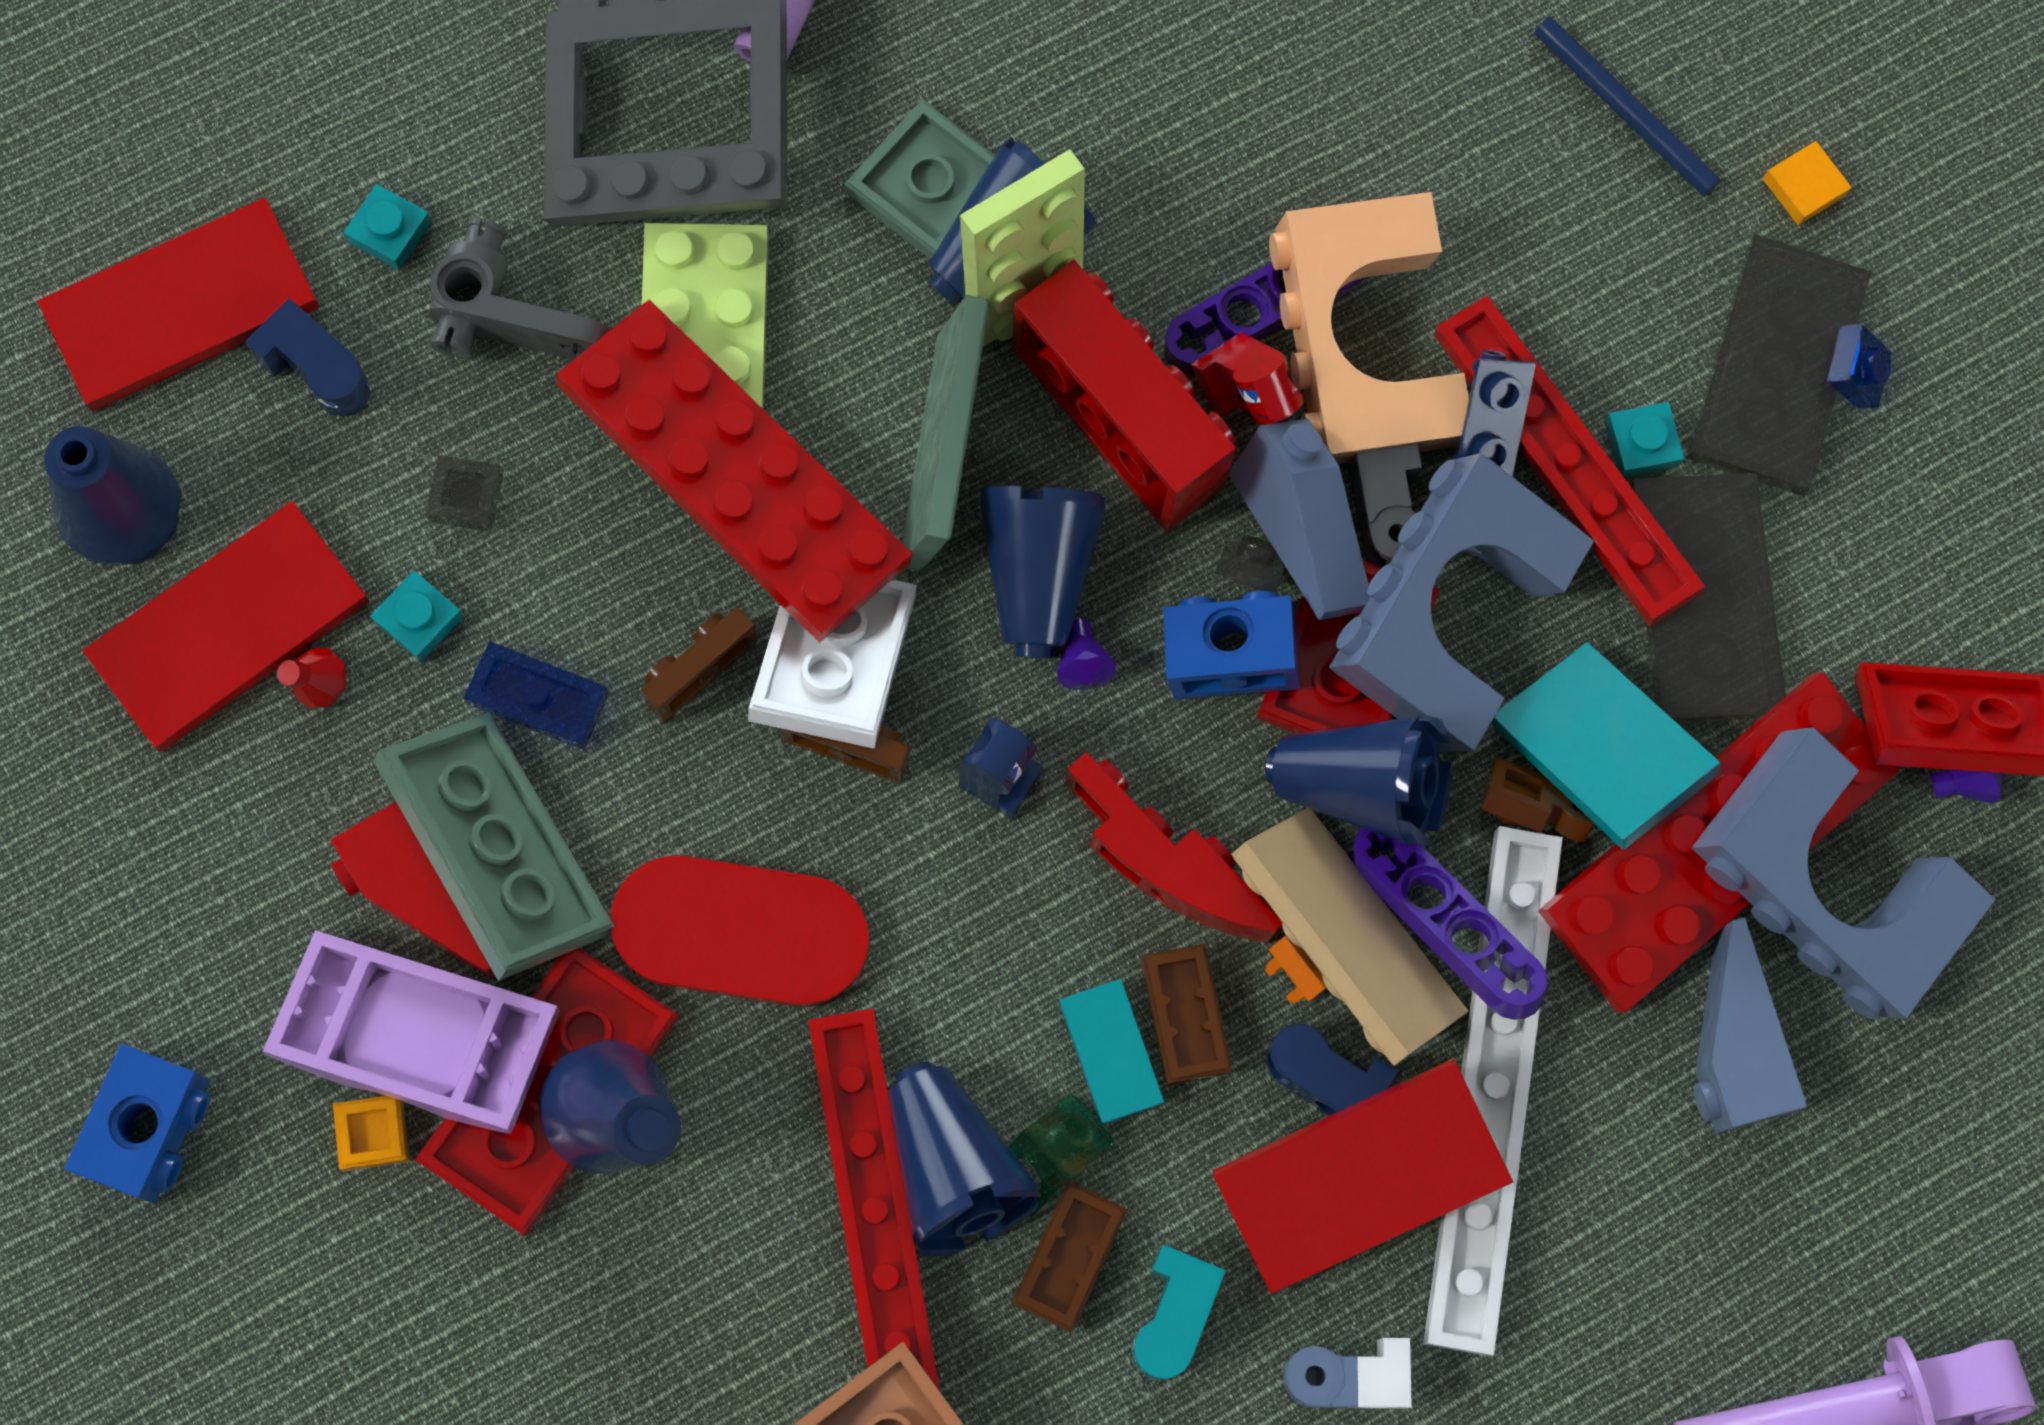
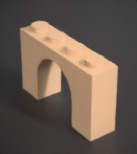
M1427 192L1286 211L1275 228V233L1270 234L1269 249L1274 269L1283 271L1286 293H1281L1280 313L1285 330L1293 329L1297 353L1291 354V376L1296 388L1304 391L1307 413L1302 414L1301 419L1309 418L1338 464L1352 462L1357 452L1418 444L1419 452L1459 447L1469 401L1464 373L1400 382L1372 378L1356 369L1344 357L1335 341L1331 323V312L1338 290L1346 284L1370 276L1428 269L1442 253L1432 193Z

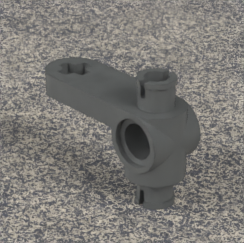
M470 218L467 222L464 241H453L449 244L445 259L436 266L431 277L433 298L428 315L438 325L435 335L431 339L430 346L435 351L449 357L453 347L456 348V358H469L471 344L474 336L575 359L611 330L606 325L591 318L501 297L500 292L509 261L499 252L502 242L506 238L507 231L501 225L487 220L484 231L481 229L482 218ZM475 286L481 289L479 294L470 301L459 302L453 300L455 294L464 287Z

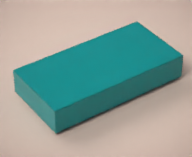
M1121 979L1059 999V1006L1101 1126L1163 1105L1164 1099Z

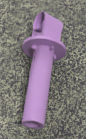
M1896 1336L1887 1340V1360L1885 1359L1883 1363L1885 1375L1673 1422V1425H1996L2033 1413L2037 1407L2012 1340L1989 1341L1971 1346L1960 1352L1916 1361L1904 1338Z

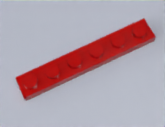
M1488 296L1483 297L1436 326L1435 338L1460 372L1465 374V379L1471 386L1474 376V370L1472 369L1473 361L1481 357L1482 350L1503 352L1507 355L1506 360L1536 363L1518 450L1571 522L1594 540L1590 548L1647 625L1651 627L1700 596L1705 588L1703 582Z
M871 1008L810 1019L808 1021L867 1368L904 1342L940 1392L874 1010Z

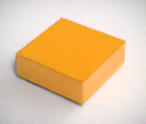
M1814 141L1772 167L1763 177V181L1798 226L1844 198L1852 188L1817 141Z
M388 1096L333 1103L339 1170L345 1172L410 1162L404 1101Z

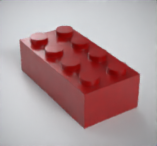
M1072 260L1015 302L1012 351L1167 533L1224 489L1236 447L1233 445L1235 442L1233 433L1218 414L1210 412L1207 415L1192 397L1194 395L1193 387L1183 372L1174 365L1166 367L1152 351L1154 344L1146 329L1134 318L1127 321L1112 304L1114 302L1113 294L1104 280L1095 272H1090L1087 275L1075 260Z

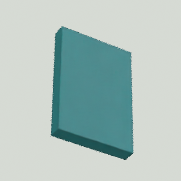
M1588 642L1498 710L1492 719L1493 727L1622 850L1630 846L1720 774L1721 762Z

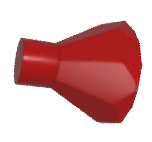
M330 648L310 649L296 658L295 661L286 660L282 662L277 670L279 682L285 686H291L296 699L310 709L331 707L346 688L345 663Z

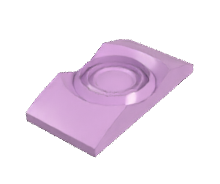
M315 930L263 1052L271 1058L343 1086L375 1092L398 1099L446 1119L511 1134L560 1009L558 1006Z

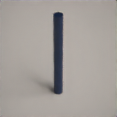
M1551 16L1547 17L1536 28L1534 35L1703 197L1707 196L1719 184L1721 179Z

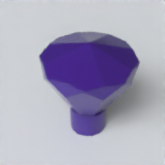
M1084 618L1074 619L1068 638V645L1056 669L1057 680L1060 685L1069 689L1088 690L1099 687L1116 676V662L1093 639L1089 620Z
M1945 770L1930 774L1936 799L1957 794L1987 803L2001 801L2003 773Z

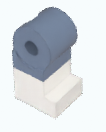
M1381 1338L1377 1340V1357L1337 1356L1329 1349L1319 1346L1303 1348L1291 1355L1284 1365L1282 1373L1284 1389L1290 1399L1301 1406L1311 1408H1412L1410 1338Z

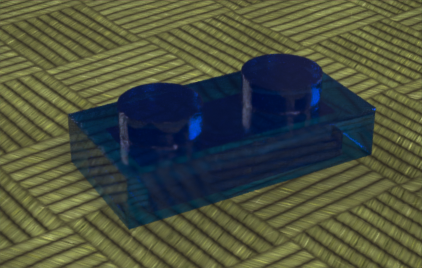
M489 641L463 699L467 705L487 713L490 712V714L585 750L610 692L607 686Z

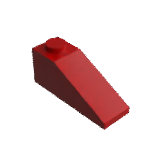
M396 802L331 839L333 846L340 856V859L331 863V866L350 897L361 892L375 908L493 981H497L495 974Z

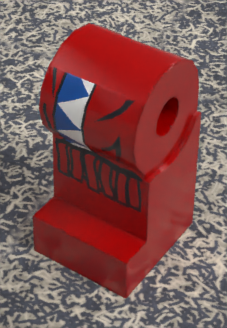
M1242 332L1191 364L1212 410L1222 416L1238 407L1250 413L1256 424H1273L1291 416L1303 404L1304 398L1302 393L1288 377V366L1285 356L1280 351Z

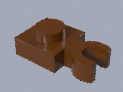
M1496 756L1487 775L1481 810L1494 814L1495 817L1512 826L1523 825L1542 832L1545 824L1553 826L1561 835L1571 840L1585 842L1594 824L1592 820L1561 791L1555 789V785L1543 774Z

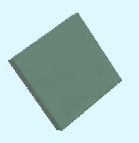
M922 99L844 183V189L848 196L931 259L995 154Z

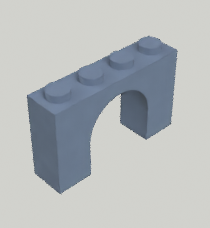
M1483 453L1448 460L1435 472L1428 487L1432 493L1422 510L1415 513L1401 529L1398 536L1401 546L1391 563L1382 567L1371 580L1367 590L1368 595L1371 597L1361 614L1352 619L1341 631L1336 642V647L1339 651L1329 666V669L1397 719L1418 716L1441 719L1448 731L1450 742H1438L1439 750L1443 753L1475 751L1505 698L1453 659L1444 649L1436 635L1431 616V597L1435 581L1444 565L1460 551L1467 552L1486 561L1531 597L1558 594L1566 591L1594 542L1592 538Z
M1815 728L1782 731L1691 848L1707 862L1705 871L1715 882L1728 890L1738 891L1754 906L1751 909V913L1760 924L1777 934H1784L1799 948L1797 956L1803 964L1815 973L1834 980L1845 991L1842 997L1853 1010L1869 1019H1876L1877 1017L1907 1019L1996 899L1951 857L1916 858L1880 907L1868 919L1855 926H1850L1835 918L1821 904L1811 885L1808 871V850L1816 827L1859 770Z

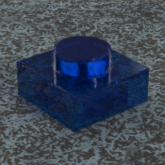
M1863 324L1841 326L1827 382L1857 409L1879 407L1884 383L1888 381L1891 374L1892 352Z

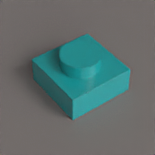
M376 184L343 234L349 244L400 271L431 225L432 220L429 212Z
M1669 402L1612 412L1605 419L1604 423L1616 468L1623 477L1677 468L1683 462L1684 456Z
M413 571L370 615L377 626L420 663L464 618L460 609L416 571Z

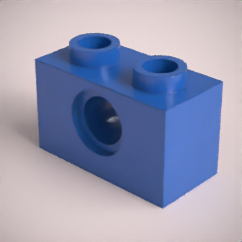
M1255 591L1244 595L1242 600L1217 602L1210 597L1199 596L1186 598L1179 603V606L1163 607L1166 679L1175 700L1301 689L1297 620L1291 595L1280 596L1272 591ZM1240 633L1247 636L1244 645L1237 650L1222 651L1216 648L1220 639L1225 635Z
M121 1043L64 1170L156 1204L160 1193L169 1192L179 1176L183 1156L179 1155L178 1152L188 1130H196L207 1113L211 1094L206 1092L211 1080L195 1071ZM146 1110H154L158 1119V1126L154 1135L147 1141L136 1144L131 1134L133 1121L140 1113Z

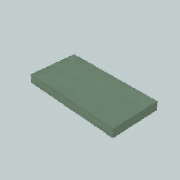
M966 295L936 338L902 544L913 553L911 563L905 568L908 570L919 572L950 540L952 535L990 304H987V299Z
M490 712L378 751L373 760L375 766L498 981L607 937L611 932V929L614 927L612 921Z

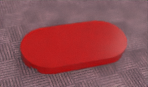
M666 856L654 859L638 867L625 879L618 889L610 914V920L614 925L611 929V935L615 947L622 959L641 978L665 987L786 1006H819L842 994L860 977L869 952V933L865 916L857 901L838 884L816 876L695 857Z

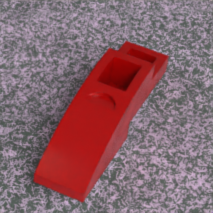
M1086 752L1067 769L1065 784L1103 823L1093 832L1090 847L1116 872L1142 892L1169 909L1204 926L1236 937L1263 943H1269L1278 934L1282 927V921L1264 897L1251 890L1244 880L1232 869L1236 865V861L1230 851L1218 839L1210 835L1205 840L1193 829L1178 844L1174 845L1169 839L1173 835V831L1165 819L1150 806L1141 810L1125 793L1129 789L1126 779L1105 759L1098 764Z

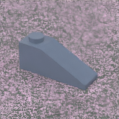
M1309 418L1260 425L1228 474L1318 620L1362 612L1371 596L1367 593L1369 585L1338 463Z
M1745 917L1732 920L1715 934L1695 1070L1699 1082L1695 1083L1693 1088L1695 1102L1701 1117L1706 1122H1712L1715 1134L1789 1115L1807 1107Z

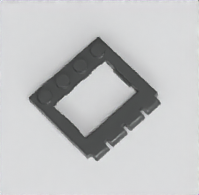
M558 0V11L546 12L544 220L551 227L787 207V0H610V6H606V0ZM751 27V143L582 157V138H586L587 81L582 76L584 42Z

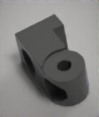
M1418 444L1357 452L1348 468L1363 550L1370 563L1381 567L1391 563L1401 546V543L1398 541L1399 533L1405 523L1415 514L1411 507L1408 484L1414 483L1422 469Z

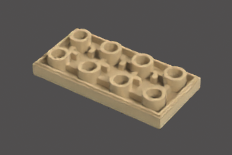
M1304 809L1247 840L1232 853L1234 860L1242 869L1246 884L1255 893L1264 897L1281 919L1283 930L1289 940L1304 949L1321 971L1324 984L1329 992L1336 998L1344 1001L1363 1026V1032L1369 1044L1378 1052L1383 1053L1394 1066L1468 1012L1464 1004L1383 900L1362 877L1355 864L1313 810Z

